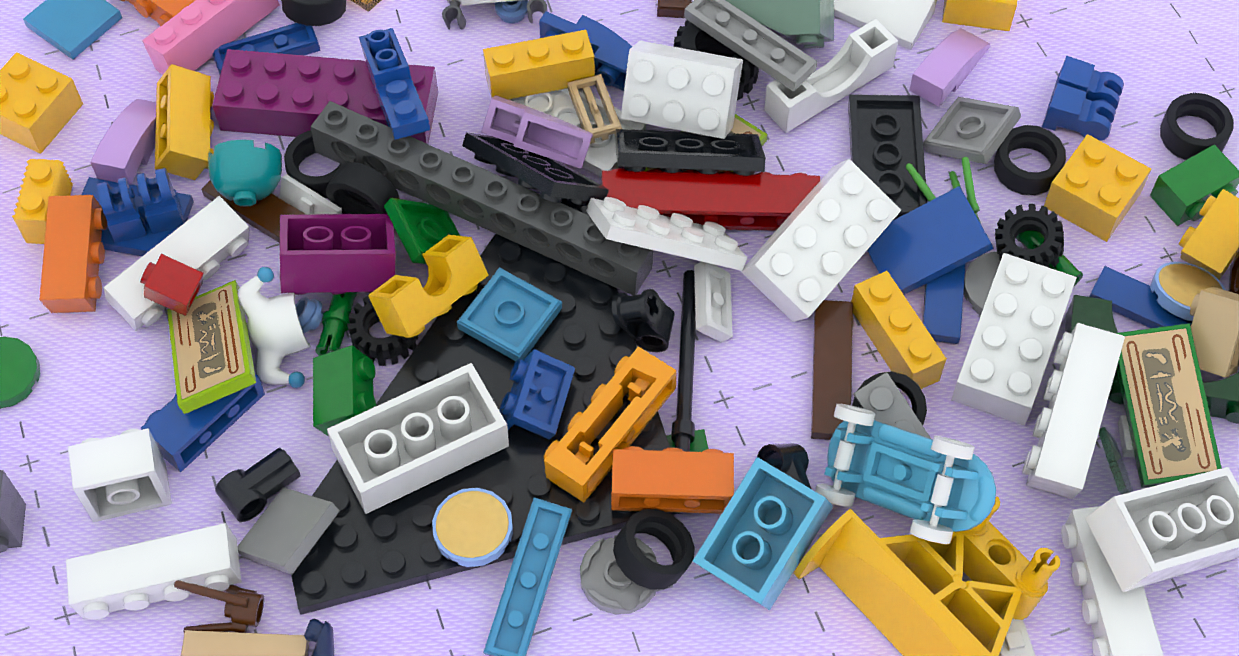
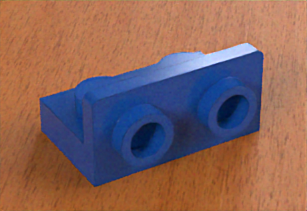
M535 349L523 360L519 358L510 373V380L514 381L511 392H507L499 408L507 423V429H510L515 424L542 437L551 439L556 434L575 367Z

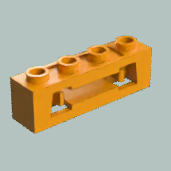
M639 346L630 357L624 356L617 364L614 376L607 385L602 383L595 390L588 408L583 413H576L567 428L568 432L560 441L555 440L546 450L543 458L546 478L580 501L585 502L612 469L613 449L622 450L625 447H629L676 389V370ZM629 391L628 400L631 403L598 442L599 450L593 455L595 448L590 446L591 443L622 407L623 397Z

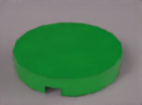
M5 336L0 337L1 409L14 406L26 399L32 392L31 388L35 381L38 383L40 377L39 360L31 347L18 338Z

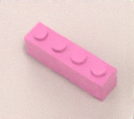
M195 0L165 24L158 27L153 33L143 39L142 42L155 69L162 75L171 64L195 71L213 57L214 50L223 44L233 42L280 6L278 0Z

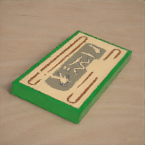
M1190 323L1116 333L1125 336L1116 369L1141 488L1222 469Z

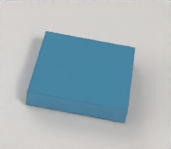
M45 0L23 20L26 27L73 60L121 20L122 15L119 9L106 0Z
M499 267L459 318L457 327L459 330L514 361H517L519 358L523 360L561 311L562 301Z

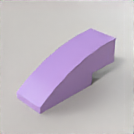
M962 28L956 30L946 37L914 71L909 91L940 107L951 91L956 92L989 49L990 43Z
M497 95L491 98L481 133L514 143V147L580 169L583 167L593 136L592 133L561 119Z
M136 99L118 115L99 143L90 161L97 179L118 183V179L126 177L129 185H131L140 164L147 165L155 147L156 102Z

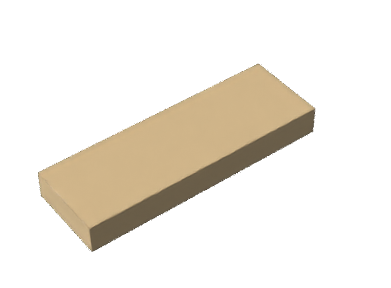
M185 630L181 656H308L310 641L306 640L304 635Z

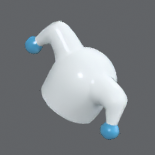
M262 267L258 270L257 276L238 289L239 301L248 318L247 329L249 339L257 349L256 374L259 376L260 381L266 384H289L293 388H300L305 382V377L301 372L295 371L288 374L279 368L285 356L311 347L304 336L295 306V294L287 293L270 298L261 295L260 289L263 284L272 281L274 278L272 269Z

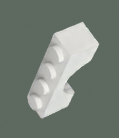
M874 19L851 33L840 51L826 65L812 73L795 91H792L777 80L769 83L766 88L764 111L785 133L791 131L894 66L898 40L877 19Z

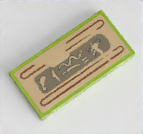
M236 280L197 296L186 316L167 309L177 403L184 414L256 383L246 316L239 301L238 289L240 287Z

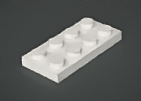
M568 88L509 99L582 129ZM578 89L592 128H597L583 90ZM594 97L605 126L610 125L602 101ZM614 107L622 129L646 130V124L620 119L621 110ZM614 134L609 135V139L604 141L601 140V137L595 138V143L589 145L583 168L601 177L602 171H611L619 167L617 165Z
M605 197L604 201L591 198L586 212L608 240L740 271L744 268L747 256L737 246L738 242L730 238L725 232L726 229L717 223L706 221L704 225L693 223V220L689 217L673 213L671 217L660 215L656 209L645 205H639L638 209L627 207L624 202L612 197Z

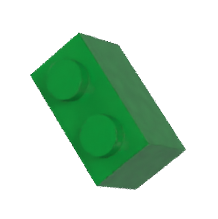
M1214 144L1160 174L1150 197L1178 227L1190 219L1197 221L1203 216L1199 215V212L1211 195L1217 198L1222 189L1236 196L1238 193L1236 188L1239 184V170Z
M352 345L313 358V427L329 436L328 428L376 407L373 391V378L376 371L373 360Z

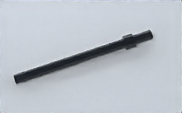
M687 270L683 273L676 420L672 423L671 440L675 442V448L682 449L685 452H690V443L695 439V424L691 421L696 332L695 276L693 270Z

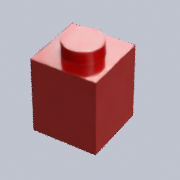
M161 254L156 264L149 262L140 283L145 284V298L186 316L203 284L204 273Z

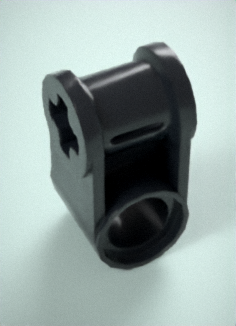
M647 289L639 295L632 296L626 293L616 294L612 300L611 307L616 324L622 327L631 338H634L636 345L643 350L649 352L666 351L672 331L674 311L664 303L653 289Z

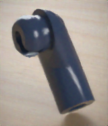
M311 619L304 637L308 641L316 642L312 656H334L333 627L327 621L322 623L318 619Z

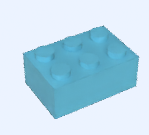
M757 457L693 559V562L770 610L834 506L824 496Z

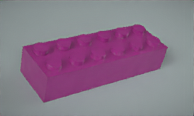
M227 49L212 104L220 131L296 137L311 130V125L329 101L388 126L366 61ZM408 64L412 81L427 114L431 129L438 97L435 67ZM431 130L414 134L410 137L428 144Z

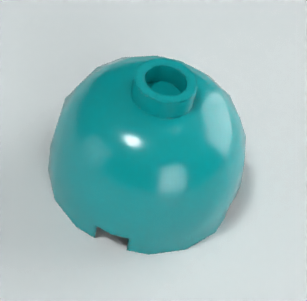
M231 140L219 143L214 146L213 154L210 151L208 153L209 178L216 191L225 198L233 200L239 206H252L256 204V201L272 194L277 187L282 173L281 152L278 148L268 143H265V149L254 147V140Z

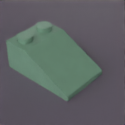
M726 0L763 26L796 40V44L804 45V48H823L824 42L834 41V0Z

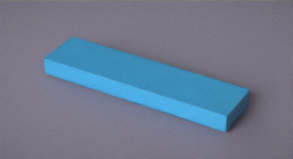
M533 498L483 654L488 656L527 655L572 509Z

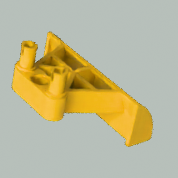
M997 496L989 516L980 525L970 530L953 532L950 544L927 541L912 534L879 538L852 509H849L814 543L793 574L798 579H801L820 567L903 656H999L1012 619L1023 620L1028 618L1048 591V579L1059 568L1060 559L1056 555L1048 564L1047 560L1054 551L1048 548H1040L1034 553L1031 561H1029L996 529L989 520L1000 507L1001 502ZM963 572H964L972 581H966V582L962 581Z

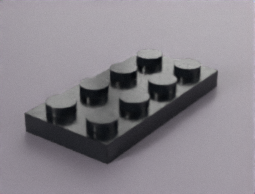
M849 95L848 115L851 161L901 209L894 220L926 204L927 198L906 169V165L911 163L926 183L920 96Z
M616 129L617 165L624 167L628 171H644L647 167L660 168L668 173H678L682 169H697L699 173L716 174L719 170H729L743 176L753 175L755 171H765L766 157L758 134L729 133L725 139L681 131Z
M468 132L465 134L462 146L475 153L474 159L486 164L496 165L495 171L500 174L517 177L519 185L541 191L539 196L543 199L561 203L562 198H565L572 203L588 206L591 198L604 201V198L608 195L609 189L559 161L514 147V143L493 136Z

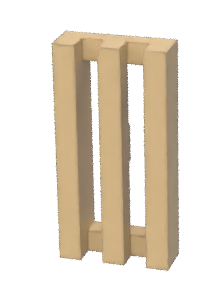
M602 75L568 82V92L582 129L593 134L590 144L595 143V138L601 137V140L604 141L608 140L611 134H614L616 137V129H622ZM590 86H596L610 125L605 126ZM582 88L597 128H592L578 89Z

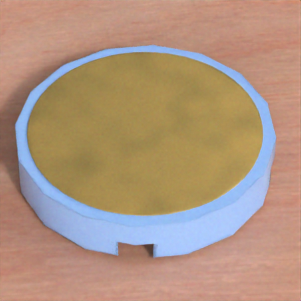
M1176 261L1160 266L1156 270L1150 286L1152 293L1155 291L1158 295L1156 301L1162 308L1174 316L1188 321H1193L1194 316L1190 315V307L1196 294H1200L1201 290L1210 287L1225 290L1224 285L1205 269L1190 263Z
M481 488L461 489L449 495L437 507L432 520L433 537L440 553L448 560L450 558L452 561L458 562V565L465 567L484 566L498 559L504 553L505 547L513 536L512 515L505 501L494 492Z

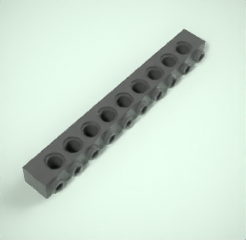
M329 101L311 125L316 153L341 164L357 162L369 166L383 174L396 189L631 295L638 293L652 270L653 250L606 239L589 215L562 203L543 199L539 196V193L413 137L407 136L395 140L390 127Z

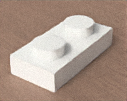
M701 261L694 265L696 330L720 342H724L733 337L731 274L714 264Z

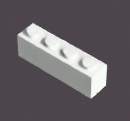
M218 196L104 286L107 302L135 331L143 325L146 327L151 326L162 316V310L165 307L144 297L145 284L140 283L149 262L156 264L160 255L164 254L203 272V280H207L219 270L220 263L228 256H238L248 246L249 226Z
M1100 506L1072 509L1065 525L1061 529L1062 541L1065 548L1070 549L1074 561L1071 566L1072 577L1075 585L1081 586L1083 593L1082 614L1086 624H1091L1095 637L1092 641L1094 656H1164L1144 586L1122 592L1085 517Z
M226 523L66 559L69 605L83 619L89 620L102 619L107 617L110 612L123 609L131 611L147 608L150 603L158 601H181L188 598L189 594H193L175 588L174 582L177 580L219 591L228 589L229 585L242 582L237 538Z

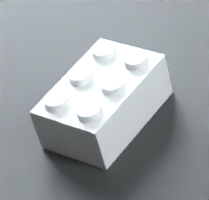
M638 41L629 49L620 119L725 139L733 128L743 59Z

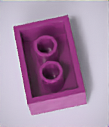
M388 214L280 215L281 293H294L296 295L326 292L332 294H344L346 292L372 293L395 275L394 227Z

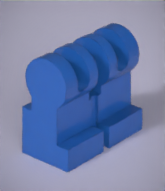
M1066 55L1051 95L1042 128L1055 131L1058 126L1079 132L1084 138L1088 134L1099 141L1105 140L1110 134L1111 123L1114 120L1115 110L1120 100L1119 96L1122 94L1124 87L1122 78L1115 73L1094 70L1095 65Z
M166 168L155 170L156 177L152 179L147 178L145 173L137 174V197L133 187L129 186L126 177L118 179V187H111L108 182L97 184L102 210L106 216L114 243L147 236L144 219H147L152 234L176 229L184 224L180 200L176 190L173 189Z

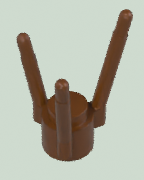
M180 580L174 582V587L177 589L226 602L224 616L231 618L232 621L228 623L186 626L183 630L184 633L185 630L246 633L248 626L257 627L261 620L264 595L258 594L257 591L229 585V588L223 592Z

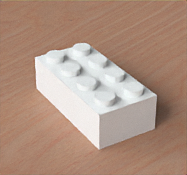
M847 159L833 166L750 259L741 272L792 322L809 318L900 213L901 209L850 159Z
M1003 253L951 400L1025 426L1077 277Z
M1080 323L1076 324L1071 333H1064L1062 340L1059 341L1053 361L1060 364L1059 370L1054 369L1052 377H1049L1043 396L1044 400L1050 402L1048 408L1044 407L1042 413L1038 415L1033 431V436L1039 438L1037 446L1033 445L1031 451H1028L1022 474L1029 475L1026 486L1069 499H1073L1083 490L1125 336Z
M472 363L327 429L332 450L365 514L509 447L507 423Z
M1229 467L1114 496L1085 517L1122 592L1239 557V485Z

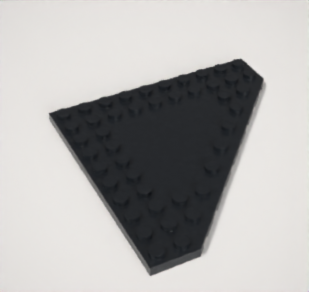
M562 198V204L588 215L586 212L588 206H581ZM498 234L494 235L480 255L489 276L477 284L478 287L474 292L462 296L455 301L447 313L437 316L376 403V406L472 363L497 408H500L504 396L507 392H511L514 381L510 380V373L516 361L459 330L457 327L459 318L500 267L562 301L561 311L529 352L531 353L535 349L575 367L556 434L551 439H547L514 424L508 429L509 447L365 514L337 460L312 496L332 502L340 511L291 575L297 606L301 615L482 567H465L458 565V562L452 561L450 558L448 560L440 553L434 541L432 520L437 507L449 495L461 489L481 488L494 492L505 501L512 515L513 536L511 541L509 540L504 553L498 559L486 565L514 558L533 498L572 509L562 545L620 530L633 514L639 512L611 510L612 469L587 500L582 502L546 478L543 459L550 444L555 440L560 441L568 432V425L575 414L578 412L583 413L588 408L595 390L602 383L607 385L612 379L619 361L624 356L630 357L637 348L634 338H631L614 321L611 307L614 296L619 294L616 287ZM629 391L623 397L622 407L591 443L590 446L595 448L593 455L599 450L598 442L631 403L628 400ZM658 412L630 446L653 451H662L663 449L670 448ZM667 512V513H670V514H672V515H676V514H680V513H683V512Z

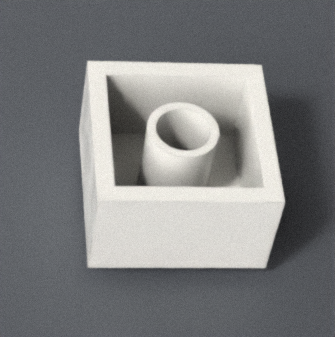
M149 428L143 430L129 429L120 435L103 439L89 438L80 444L68 446L73 490L93 522L172 505L166 462Z

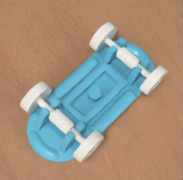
M836 404L834 417L844 421L838 425L831 437L827 454L828 467H826L824 475L830 476L834 483L833 485L817 484L815 492L827 498L831 504L852 507L855 497L913 518L910 534L941 544H950L953 532L970 530L980 525L989 516L995 504L996 486L988 466L978 456L973 454L975 446L941 436H934L933 439L876 421L874 420L875 413L846 404Z

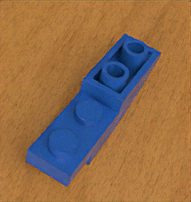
M547 11L539 20L540 38L587 30L594 54L595 76L601 74L606 86H613L624 91L629 49L632 48L626 40L611 29L585 15H582L575 24Z
M393 28L374 30L367 35L359 36L360 45L388 127L391 128L394 139L431 130L427 114L412 81L409 65Z

